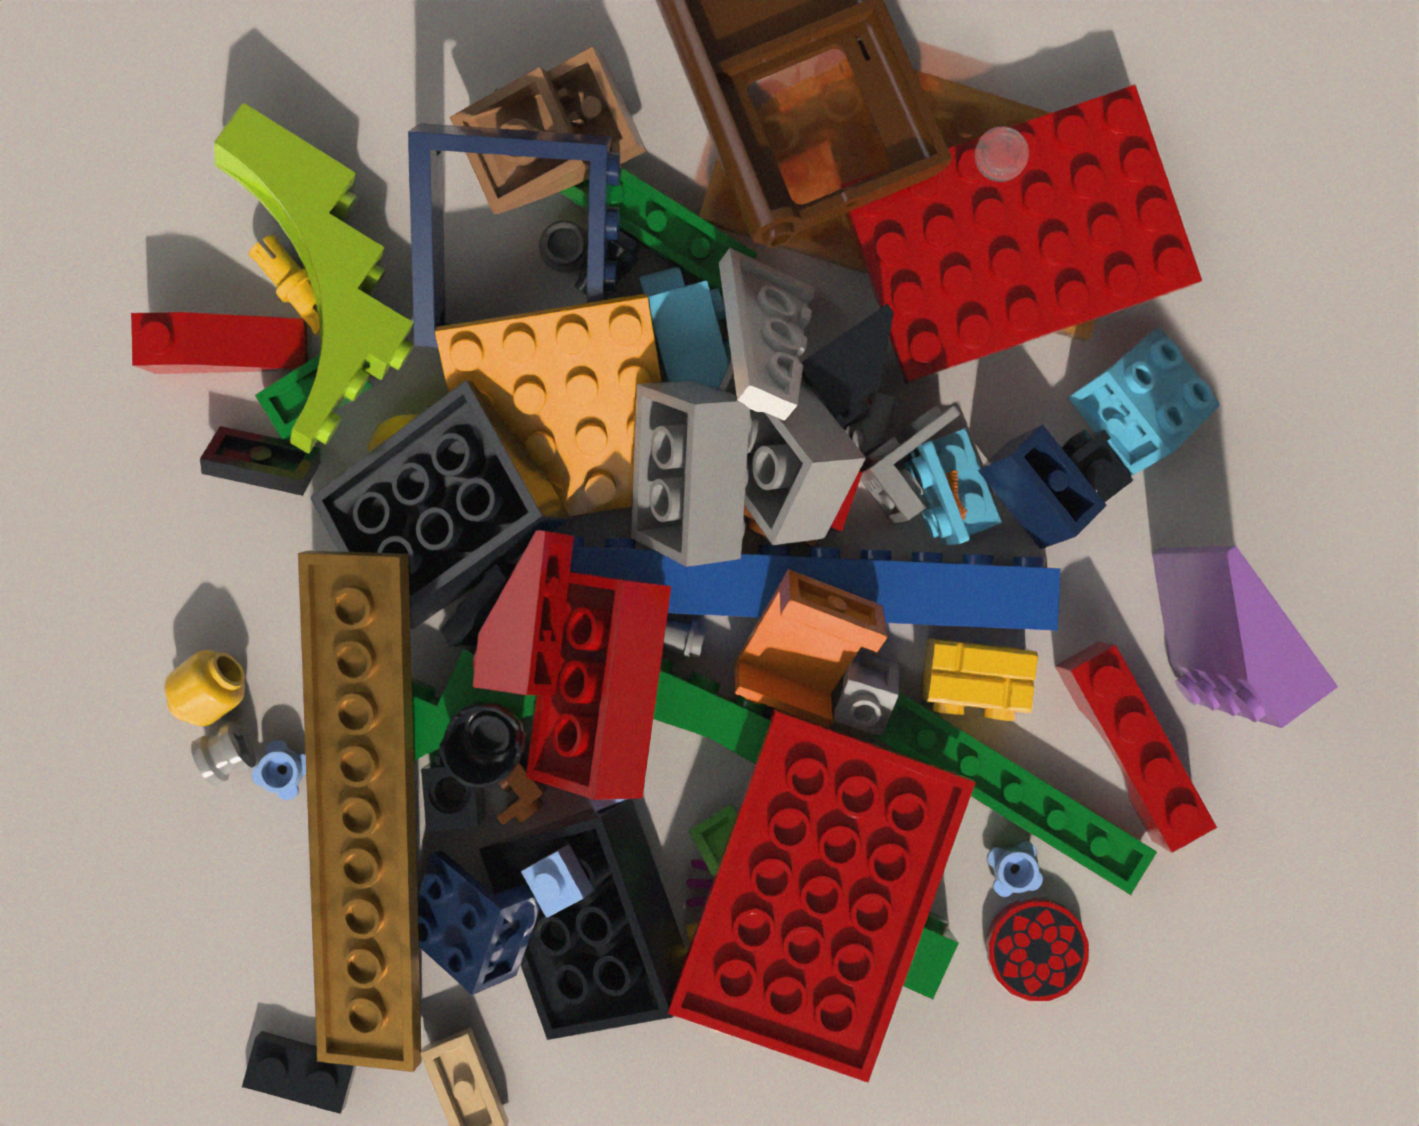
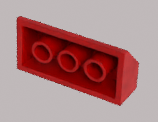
M570 572L556 695H537L526 778L593 800L643 798L671 586Z

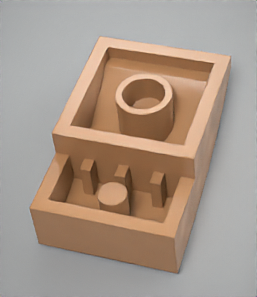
M593 46L548 71L538 67L450 116L452 124L456 126L613 136L612 152L621 153L620 164L647 151L605 57ZM465 152L494 214H500L524 206L590 179V161Z

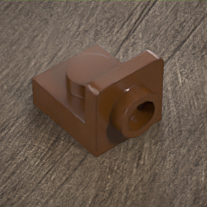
M524 753L513 772L506 779L498 782L500 787L509 793L511 790H514L518 795L516 799L504 807L498 814L497 818L502 825L514 816L519 823H522L544 805L539 796L545 792L549 785L526 778L528 758Z

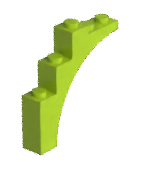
M243 102L214 141L215 166L239 182L278 221L293 243L306 269L314 292L320 328L319 365L306 405L292 428L290 441L291 444L309 454L318 440L325 445L329 442L342 420V417L336 414V411L345 398L353 402L355 401L370 376L368 373L382 381L390 367L398 371L401 369L414 347V343L408 340L414 322L371 297L386 273V270L380 266L385 247L344 223L358 199V196L353 193L356 173Z

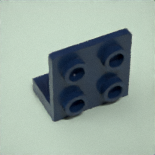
M441 850L432 853L417 897L419 947L471 995L515 977L540 909V905L528 883L494 895Z

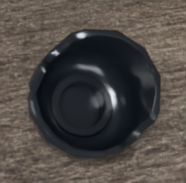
M476 701L460 709L450 719L444 737L439 744V753L447 773L461 784L470 787L487 788L506 779L516 768L525 748L526 734L523 732V724L517 714L501 703Z

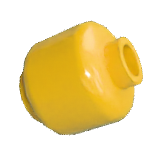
M213 650L197 651L166 677L164 691L167 706L170 712L179 720L201 727L212 725L243 700L245 674L237 660L227 653Z

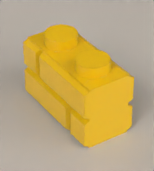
M928 638L926 641L921 698L928 702H934L933 711L964 715L965 706L984 708L983 717L1014 721L1015 712L1030 713L1032 710L1034 680L1036 679L1038 662L1037 651Z

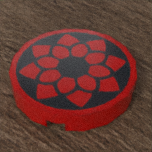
M1032 897L1033 899H1026L1021 902L1019 900L1006 905L993 918L986 935L987 960L994 977L1010 994L1027 1001H1051L1067 994L1082 979L1089 962V941L1081 922L1062 904L1045 897Z

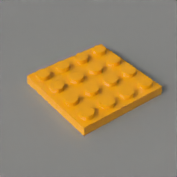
M647 293L436 328L435 335L448 393L465 380L473 382L546 474L569 517L632 507L637 384L661 382Z

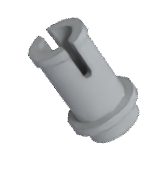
M667 619L663 649L684 654L683 660L687 661L690 656L700 658L707 629L698 627V621L695 620L690 625Z

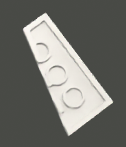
M729 248L719 262L737 401L744 403L754 411L766 412L785 420L798 404L803 365L799 362V359L806 350L808 338L803 336V333L811 319L812 310L808 308V304L814 298L815 288Z

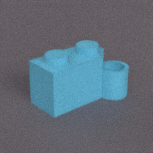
M679 266L639 277L643 294L647 293L651 321L668 382L691 380L712 388L720 387L731 361L729 340H722L718 325L719 320L726 319L719 289L709 290L707 281L685 286Z

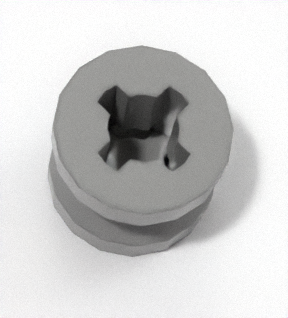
M234 722L221 726L218 734L213 737L202 736L192 741L191 753L194 762L204 779L213 786L227 781L230 773L236 770L245 772L256 765V755L248 736Z

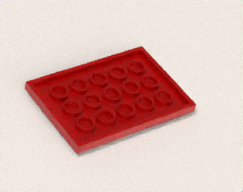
M1136 84L949 147L948 150L952 156L951 163L937 175L847 212L878 307L880 309L888 303L894 312L889 339L905 384L1202 282ZM887 169L843 183L840 185L839 190L854 183H857L859 181H862L866 178L879 174Z
M774 709L677 979L668 1014L869 1083L976 782L968 777Z

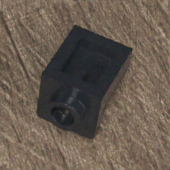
M1086 429L1068 439L1060 447L1102 500L1106 502L1134 480L1106 444V441L1111 438L1107 431L1104 429L1089 435Z

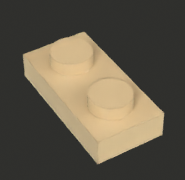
M471 1027L425 1045L422 1048L420 1055L449 1126H508V1117Z

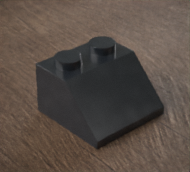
M888 303L801 362L803 365L802 378L842 428L873 406L869 397L880 387L894 313Z

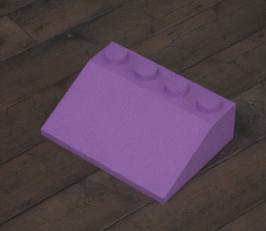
M1237 546L1159 548L1152 553L1170 665L1179 676L1175 680L1177 688L1191 704H1199L1213 711L1216 709L1226 712L1231 716L1237 715L1248 718L1253 722L1258 721L1283 728L1338 688L1337 684Z

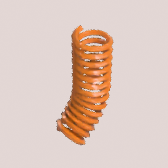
M951 470V472L945 473L962 520L966 518L964 515L968 512V509L965 510L964 505L959 501V494L956 493L959 491L957 489L959 483L956 482L959 480L957 478L958 471Z

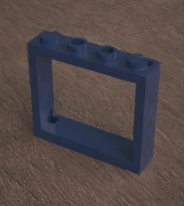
M420 123L408 131L414 346L438 348L435 335L436 328L452 325V323H446L442 151L590 161L587 303L608 300V292H616L618 283V260H609L610 240H618L620 227V208L611 207V185L620 186L622 166H620L621 153L612 152L613 136Z

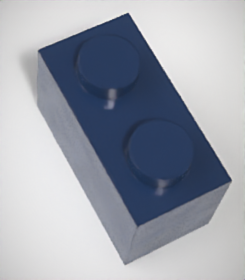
M1043 424L1008 441L978 470L1040 549L1076 537L1107 506Z

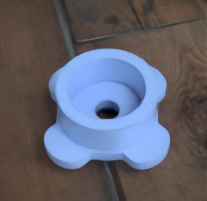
M283 740L271 741L266 746L267 755L252 770V779L256 785L262 786L270 792L278 793L279 798L283 800L293 799L298 795V784L304 774H306L305 753L297 754L288 749L287 743ZM280 765H284L287 768L286 774L279 773L278 767Z
M1023 840L1016 847L1002 849L997 846L988 852L987 862L993 867L996 878L993 882V889L1000 896L1008 897L1013 892L1034 891L1041 886L1043 876L1039 872L1038 864L1034 859L1037 849L1031 842ZM1013 864L1019 865L1017 873L1010 871Z

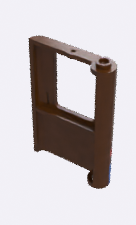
M656 0L750 237L755 244H765L767 248L783 246L790 242L798 232L925 181L943 171L951 163L952 156L884 0ZM839 49L846 57L889 158L890 166L879 174L802 205L796 204L789 194L748 94V87L755 81L824 52Z

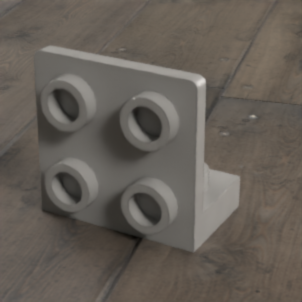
M937 405L903 429L908 436L903 442L899 444L896 438L893 437L866 456L864 464L867 468L862 471L860 481L892 524L909 521L925 509V506L919 499L924 492L917 480L907 469L899 472L894 464L962 413L956 405L943 413Z

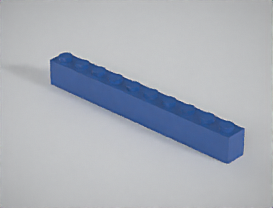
M574 536L570 572L671 586L668 613L761 617L787 570L790 569L882 605L885 623L1058 631L1061 568H1044V557L1013 556V566L993 565L994 555L963 554L962 564L942 563L943 553L912 552L911 562L891 561L892 551L861 549L860 559L840 558L841 548L810 547L809 557L789 556V546L759 545L758 555L741 554V559L686 567L655 550L635 549L636 540L605 538V548L584 547L585 537Z

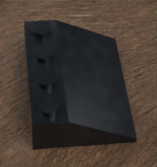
M465 380L310 497L339 552L408 554L410 629H415L478 585L483 580L484 573L496 563H509L521 555L527 548L536 530L554 532L571 520L546 474L473 382Z
M632 799L623 800L596 812L593 808L479 849L495 894L527 883L521 871L568 844L594 889L584 899L547 918L540 907L520 964L547 1040L673 1017V1015L668 1014V1010L687 951Z

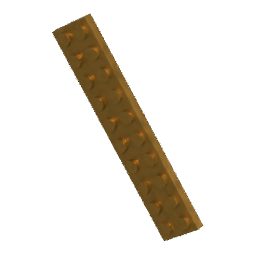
M308 550L298 553L317 1062L414 1072L421 1064L422 1057L420 1055L421 1016L408 554Z

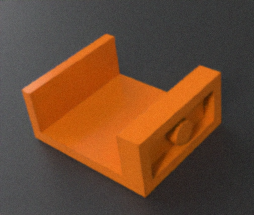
M788 569L735 660V694L743 696L755 704H765L829 728L833 722L831 693L846 672L849 664L853 661L861 647L878 652L888 637L883 606Z

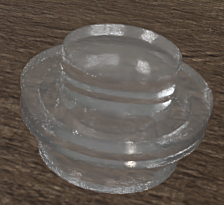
M1009 127L990 129L980 138L976 145L975 163L979 171L988 179L997 182L1009 181L1017 177L1025 168L1029 158L1028 144L1025 138L1015 129Z

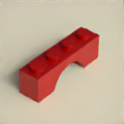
M1096 642L1055 665L1076 706L1095 727L1114 756L1128 786V799L1150 839L1173 853L1216 829L1217 826L1117 646Z

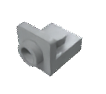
M858 651L844 673L843 691L834 712V721L876 735L883 734L899 695V663Z

